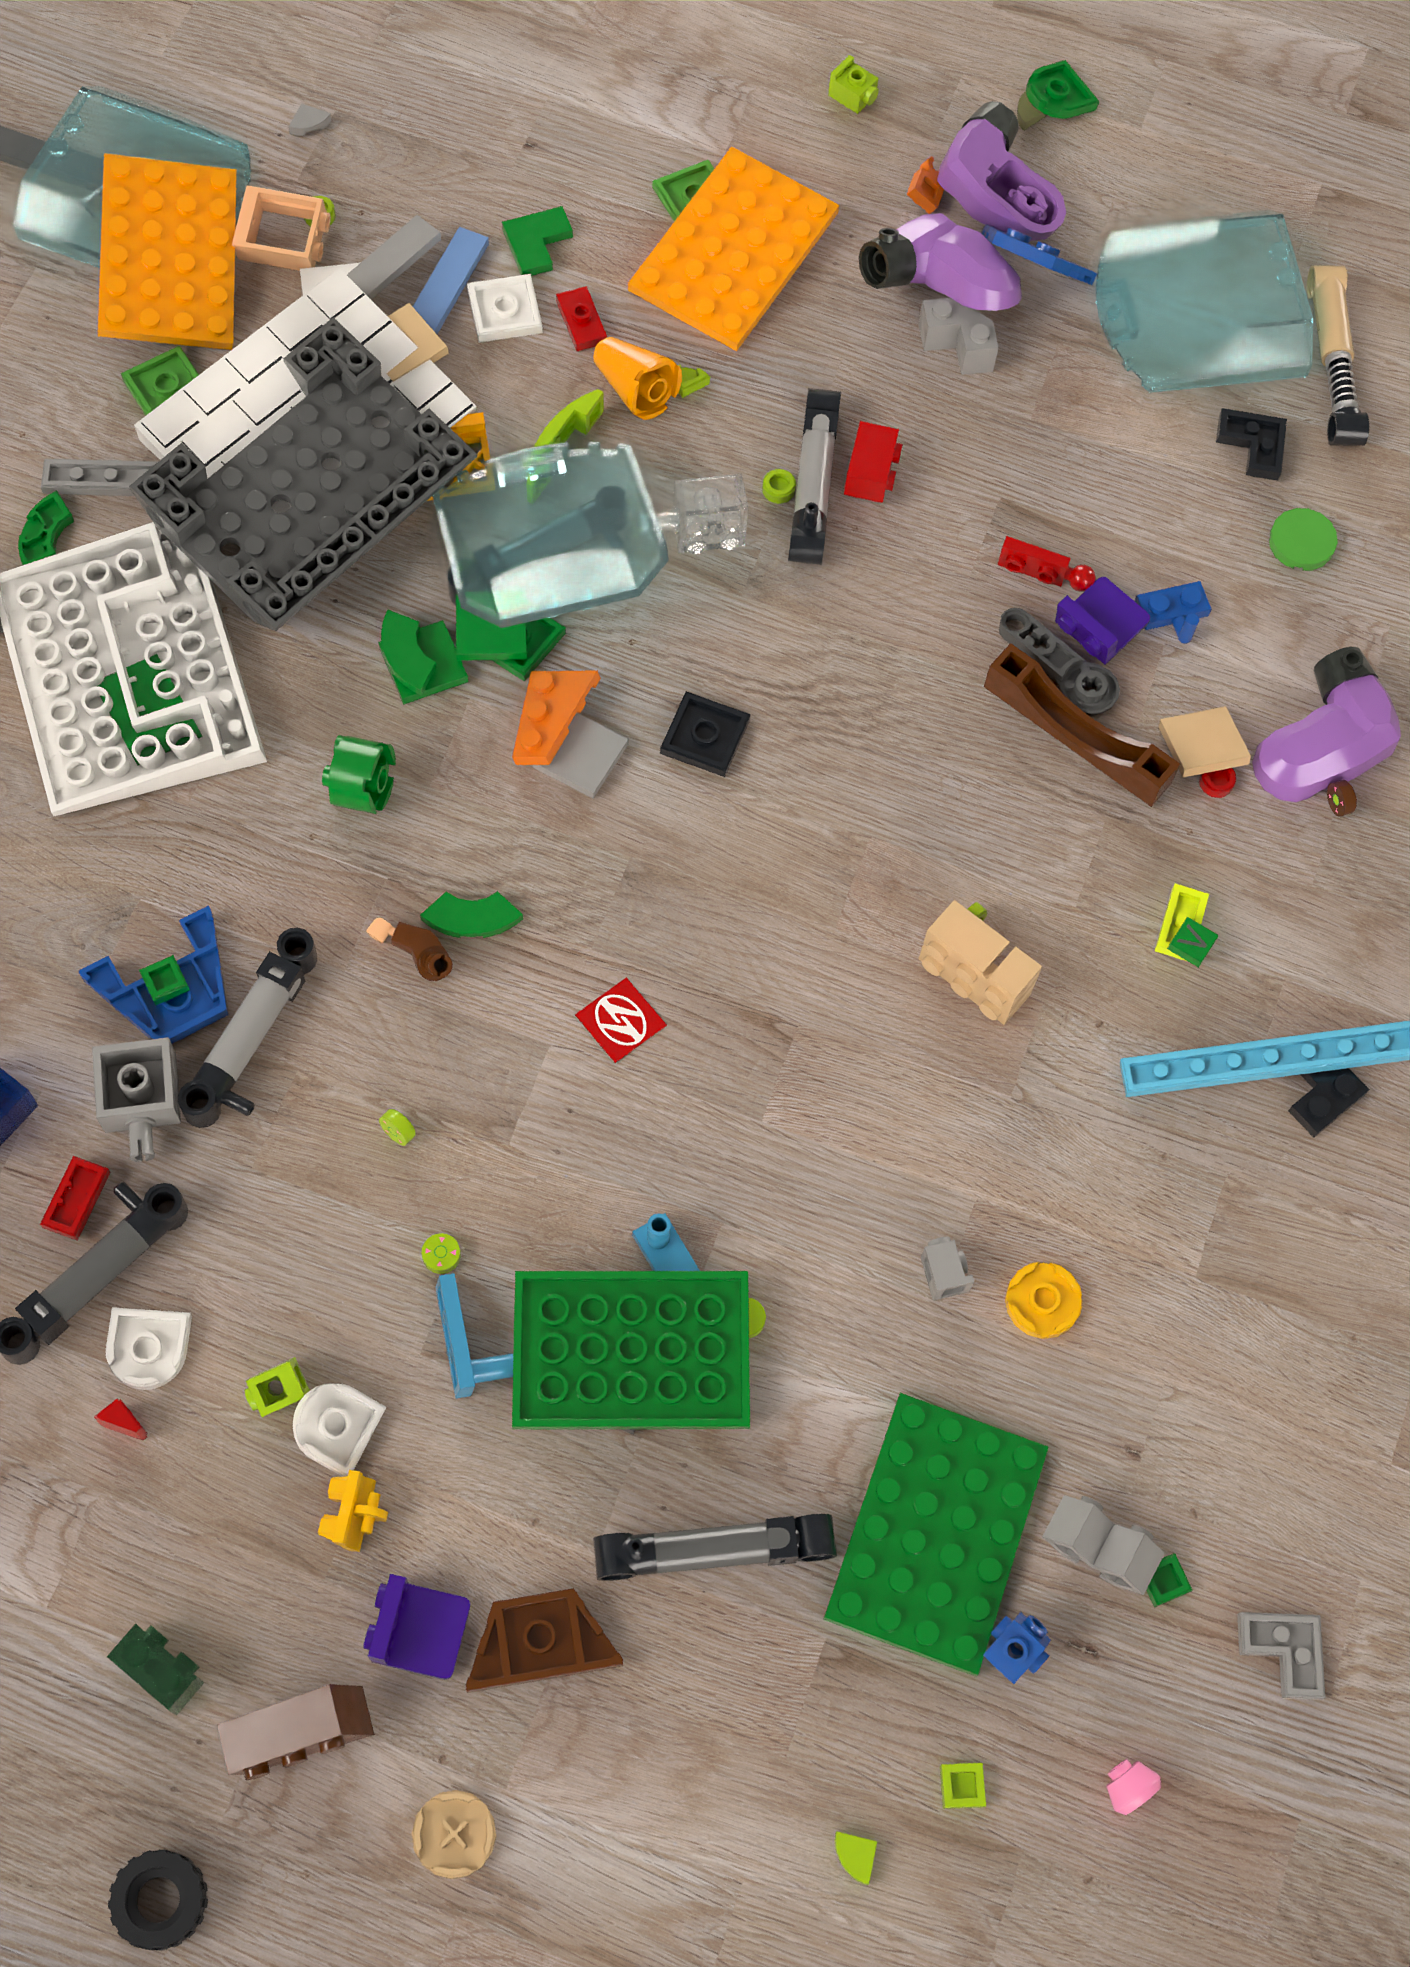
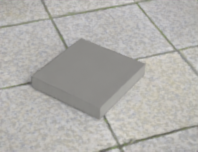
M576 713L568 726L569 733L550 765H532V767L594 799L627 748L629 739Z

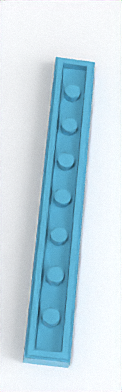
M1410 1021L1121 1058L1120 1068L1126 1097L1407 1061L1410 1060Z

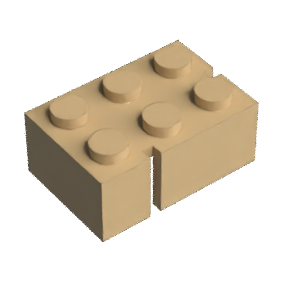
M956 900L946 908L927 930L923 942L924 945L919 956L923 967L934 976H941L950 983L951 988L956 994L963 998L968 997L979 1006L981 1012L991 1020H998L1003 1025L1008 1022L1031 995L1042 969L1039 963L1017 947L1009 953L999 966L994 964L993 962L1005 950L1010 941Z

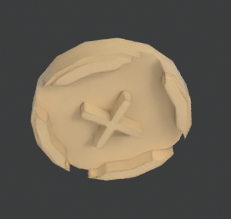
M459 1790L441 1792L426 1802L416 1815L412 1830L414 1851L422 1865L436 1876L448 1879L468 1877L482 1868L493 1852L496 1840L494 1818L486 1804L472 1793Z

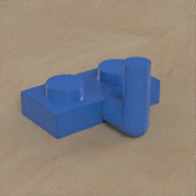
M1201 581L1139 594L1135 598V602L1150 615V621L1144 628L1145 630L1173 624L1178 639L1183 644H1187L1192 640L1200 621L1199 618L1208 617L1212 610Z

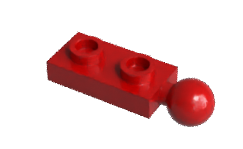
M1009 536L1005 538L997 565L1005 567L1013 573H1022L1037 578L1042 583L1054 584L1060 587L1065 579L1069 581L1070 586L1074 590L1084 592L1096 581L1095 572L1088 565L1081 564L1073 568L1069 566L1070 557Z

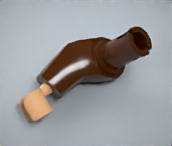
M382 918L374 919L366 930L373 939L381 944L389 935L392 936L391 944L412 955L416 969L423 978L429 981H439L451 973L453 968L452 960L431 930L399 922L395 928Z

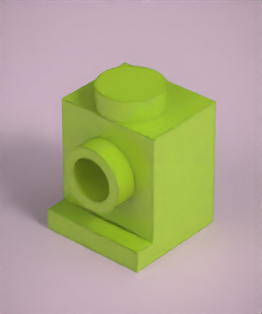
M849 55L831 72L828 96L858 114L866 105L870 106L876 100L879 93L877 88L879 78L854 63V57Z
M295 1357L246 1380L248 1388L244 1389L251 1409L253 1411L258 1409L261 1417L301 1400L310 1391ZM273 1380H278L282 1383V1393L275 1394L271 1391L270 1383Z

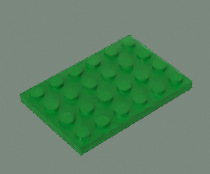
M515 1271L512 1429H750L748 1271Z
M900 1393L823 1620L977 1677L1049 1447Z

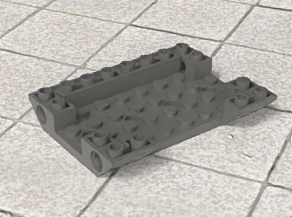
M334 317L283 358L285 365L306 397L212 476L207 478L205 465L180 443L129 486L131 492L156 527L250 619L274 631L282 627L477 458V453L433 411L427 409L421 414L381 376V362ZM383 416L390 421V424L385 428H376L372 425L371 421L375 417ZM328 458H335L340 461L341 465L336 470H327L322 466V462ZM279 500L287 501L291 505V508L285 513H277L271 507ZM228 543H233L240 547L239 553L230 557L222 554L221 549Z

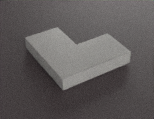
M1240 1612L1237 1614L1239 1655L1279 1657L1281 1698L1323 1700L1326 1698L1320 1615Z

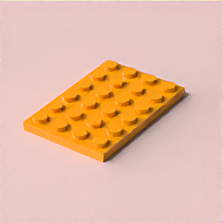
M731 146L630 279L628 291L737 352L837 216L839 205Z
M104 153L97 336L232 350L235 247L232 246L236 229L237 169Z

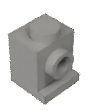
M940 1237L930 1241L928 1246L924 1248L920 1258L932 1300L970 1292L974 1284L973 1275L965 1276V1273H968L967 1260L964 1252L957 1250L955 1240L951 1241L950 1237Z

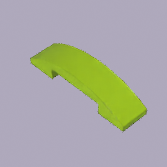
M596 389L568 404L548 423L540 434L531 452L527 467L528 504L534 506L551 483L550 462L573 431L576 429L587 435L604 412L603 391Z

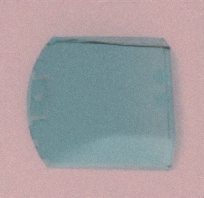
M82 86L21 180L13 225L17 238L100 268L104 153L237 169V226L246 186H249L252 176L248 145L178 114L103 86Z
M1270 210L1241 212L1111 232L1104 245L1098 264L1095 285L1098 316L1112 349L1116 348L1123 359L1122 365L1127 372L1132 370L1142 380L1141 386L1152 393L1304 378L1308 376L1312 367L1313 316L1282 213Z
M588 442V448L569 449V443H557L507 453L484 461L485 468L470 475L466 469L456 475V482L447 487L443 486L432 496L461 608L501 628L543 618H553L569 612L588 610L595 606L638 597L669 561L667 544L631 445L618 443L617 449L601 448L600 442Z

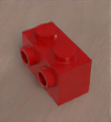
M860 421L846 476L844 495L883 503L886 490L892 491L897 471L891 470L892 463L899 464L903 444L897 443L899 429Z

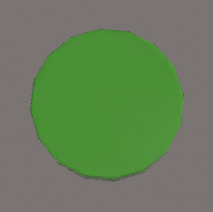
M1294 508L1283 512L1275 520L1270 531L1269 545L1274 556L1285 566L1293 569L1295 566L1303 568L1302 571H1312L1323 567L1332 558L1338 544L1337 531L1332 522L1323 514L1309 508Z

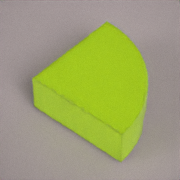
M677 364L682 370V383L679 390L682 398L710 384V376L702 369L696 368L695 370L681 367V365Z
M836 1831L834 1844L841 1865L854 1880L864 1885H869L877 1841Z

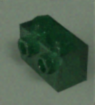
M135 1623L109 1653L107 1658L168 1711L177 1716L205 1683L195 1675V1672L200 1667L182 1651L176 1657L167 1651L164 1646L169 1640L152 1625L144 1631Z

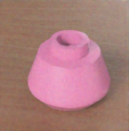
M1125 1759L1108 1772L1111 1781L1106 1786L1115 1812L1127 1815L1140 1807L1161 1788L1159 1774L1139 1761L1131 1765L1128 1759Z

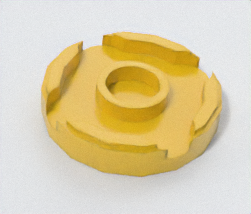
M1030 1263L1019 1269L1008 1284L1005 1296L1007 1313L1015 1326L1029 1336L1041 1339L1058 1337L1069 1331L1080 1316L1082 1292L1073 1274L1062 1266L1054 1263Z

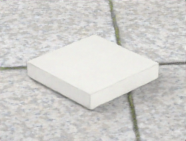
M531 274L467 283V291L479 343L543 333Z

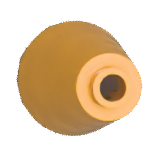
M615 337L605 338L596 345L593 356L595 365L630 412L643 420L654 419L664 413L668 408L665 403L670 396L676 398L682 383V370L674 360Z

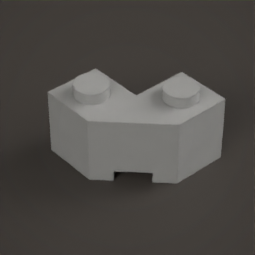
M952 298L923 300L918 324L923 350L956 348L961 375L993 372L999 348L993 321L975 309L959 304Z
M1064 1495L1042 1537L1063 1557L1075 1564L1080 1560L1090 1567L1101 1571L1099 1577L1106 1582L1144 1595L1164 1555V1552L1152 1541L1154 1536L1149 1531L1136 1525H1132L1131 1529L1114 1524L1102 1512L1103 1506L1089 1497L1082 1496L1078 1500Z

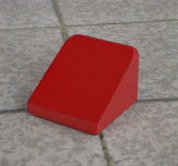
M117 1398L94 1416L97 1422L105 1428L142 1441L147 1438L148 1433L121 1399Z

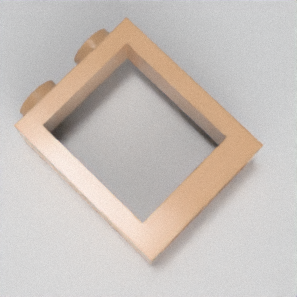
M247 185L232 246L235 247L238 260L298 271L302 268L315 267L316 261L320 262L323 256V242L321 240L323 232L327 233L329 230L330 213L326 211L323 199ZM263 211L311 219L312 224L305 252L255 244Z

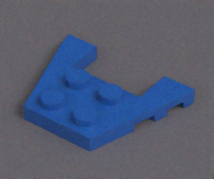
M987 224L984 225L981 232L990 243L1055 272L1093 285L1098 273L1059 257L1058 255L1061 250L1040 241L1037 242L1036 246L1029 244L1031 237L1017 230L1008 228L1007 232H1004Z
M209 905L179 920L182 929L195 950L193 953L177 960L190 991L155 1006L143 978L125 986L109 956L78 970L87 985L150 1040L169 1037L171 1044L229 1015L214 918Z

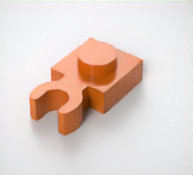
M932 156L924 161L920 169L914 173L906 194L929 214L938 208L944 189L937 181L939 170L936 171L934 169V158Z

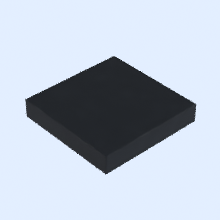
M686 691L660 747V754L726 777L750 722L751 714Z

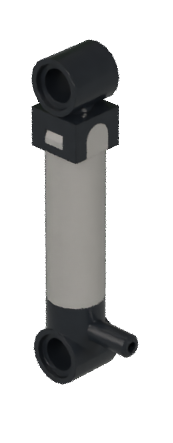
M808 388L788 561L822 565L841 399L840 391Z
M298 927L289 928L279 936L277 940L279 956L269 951L256 971L258 979L193 1080L186 1083L180 1089L178 1104L186 1121L192 1126L205 1128L213 1125L219 1119L222 1104L246 1116L253 1112L254 1103L232 1092L231 1089L287 1001L293 1002L306 982L304 974L311 972L316 966L317 952L311 934L305 929ZM294 948H305V951L300 955L293 956L289 954ZM198 1099L208 1100L205 1107L195 1110L191 1108L192 1104Z

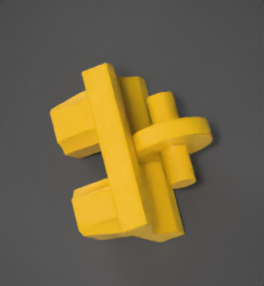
M349 1470L348 1476L332 1477L328 1488V1498L334 1502H341L338 1516L324 1514L320 1521L318 1534L348 1551L360 1552L364 1534L371 1535L374 1522H386L388 1518V1512L378 1508L381 1494L374 1492L376 1481L363 1476L362 1472Z

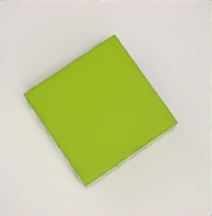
M983 1763L940 1765L943 1809L986 1807Z

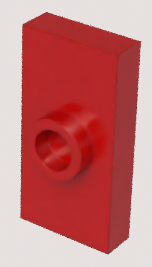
M587 286L556 294L557 305L576 352L596 347L600 341L607 338Z
M73 1156L40 1222L41 1227L78 1241L111 1173L110 1170L104 1166Z

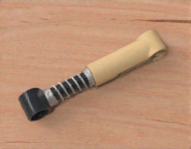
M1311 266L1307 276V295L1309 299H1313L1321 362L1327 370L1330 399L1332 401V413L1327 426L1328 443L1330 446H1365L1369 436L1370 425L1368 414L1361 412L1358 402L1355 401L1357 395L1354 393L1356 391L1355 386H1353L1355 380L1352 379L1354 373L1351 371L1353 368L1351 363L1354 359V348L1345 294L1348 278L1345 266Z

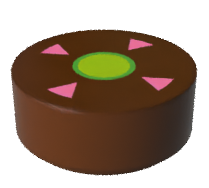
M1346 780L1336 781L1328 785L1327 798L1333 813L1338 817L1354 813L1357 799L1352 785Z

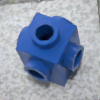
M1020 1612L1012 1621L1006 1615L990 1633L996 1640L990 1645L983 1656L1008 1680L1015 1684L1027 1669L1034 1674L1050 1655L1044 1650L1051 1639L1046 1635L1048 1633L1046 1627L1034 1616L1029 1615L1026 1617Z

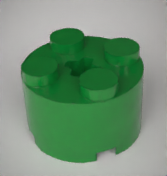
M338 735L334 743V756L331 765H326L322 774V785L328 787L330 804L377 814L376 810L382 811L389 800L394 783V777L388 776L389 765L395 766L396 764L392 745L352 736Z

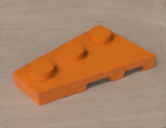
M598 670L531 671L512 755L516 765H550L569 733V724L575 714L581 713L586 705L585 698L591 687L596 688L601 679Z

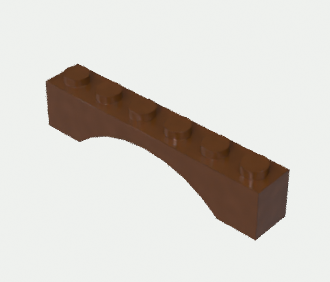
M1010 643L989 666L984 688L1150 807L1155 804L1172 784L1180 766L1179 762L1152 743L1138 741L1121 735L1088 716L1056 687L1037 661Z

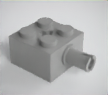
M169 1037L92 1047L96 1118L105 1133L129 1130L131 1161L142 1162V1154L145 1155L146 1161L154 1159L152 1128L181 1123L180 1106L178 1104L179 1087L176 1052Z

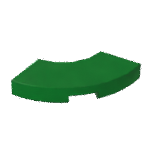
M57 490L38 502L27 515V521L18 540L19 556L22 565L56 555L55 550L58 537L66 527L74 522L71 512Z
M387 610L381 629V643L385 659L390 667V671L398 681L411 691L422 696L437 668L436 661L426 656L418 646L419 621Z
M446 891L420 914V918L429 927L448 936L456 938L461 936H483V938L501 934L516 926L523 920V914L498 891L487 898L473 901L456 898Z

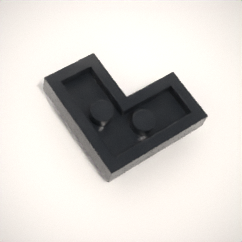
M1222 408L1218 419L1216 443L1248 448L1246 475L1278 481L1282 473L1287 419Z
M1349 1068L1300 1074L1313 1089L1293 1104L1288 1111L1315 1138L1364 1097L1370 1089Z

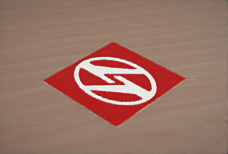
M627 977L575 1014L614 1063L667 1026Z

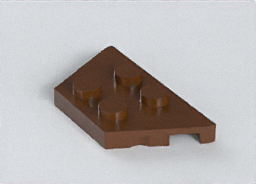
M574 1588L494 1601L490 1609L484 1634L481 1637L476 1652L477 1655L470 1676L466 1682V1691L471 1693L622 1667L624 1665L623 1658L611 1644L603 1629L590 1614Z

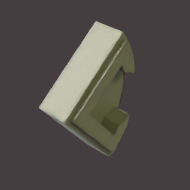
M1025 91L1021 95L1017 106V120L1023 131L1047 117V115L1030 103Z

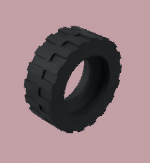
M149 1850L142 1852L143 1855L133 1857L127 1861L128 1864L116 1874L117 1878L114 1884H111L109 1890L111 1897L108 1900V1909L111 1911L112 1917H110L112 1925L116 1926L119 1936L130 1942L129 1944L145 1950H167V1948L182 1944L183 1940L190 1938L195 1933L194 1930L197 1925H201L204 1919V1909L208 1905V1899H206V1891L208 1889L206 1882L203 1881L202 1872L189 1858L168 1850ZM159 1877L167 1878L176 1885L179 1891L178 1908L166 1921L159 1923L150 1922L138 1910V1894L143 1885L149 1880Z

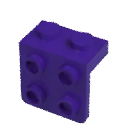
M1100 577L1075 601L1068 595L1057 604L1055 622L1066 634L1071 635L1090 655L1106 665L1149 624L1150 615L1108 578Z
M390 1574L388 1583H381L377 1592L375 1608L380 1609L376 1625H369L364 1640V1649L369 1650V1659L372 1663L443 1680L450 1679L454 1673L471 1607L470 1602L466 1597L408 1583L406 1577Z

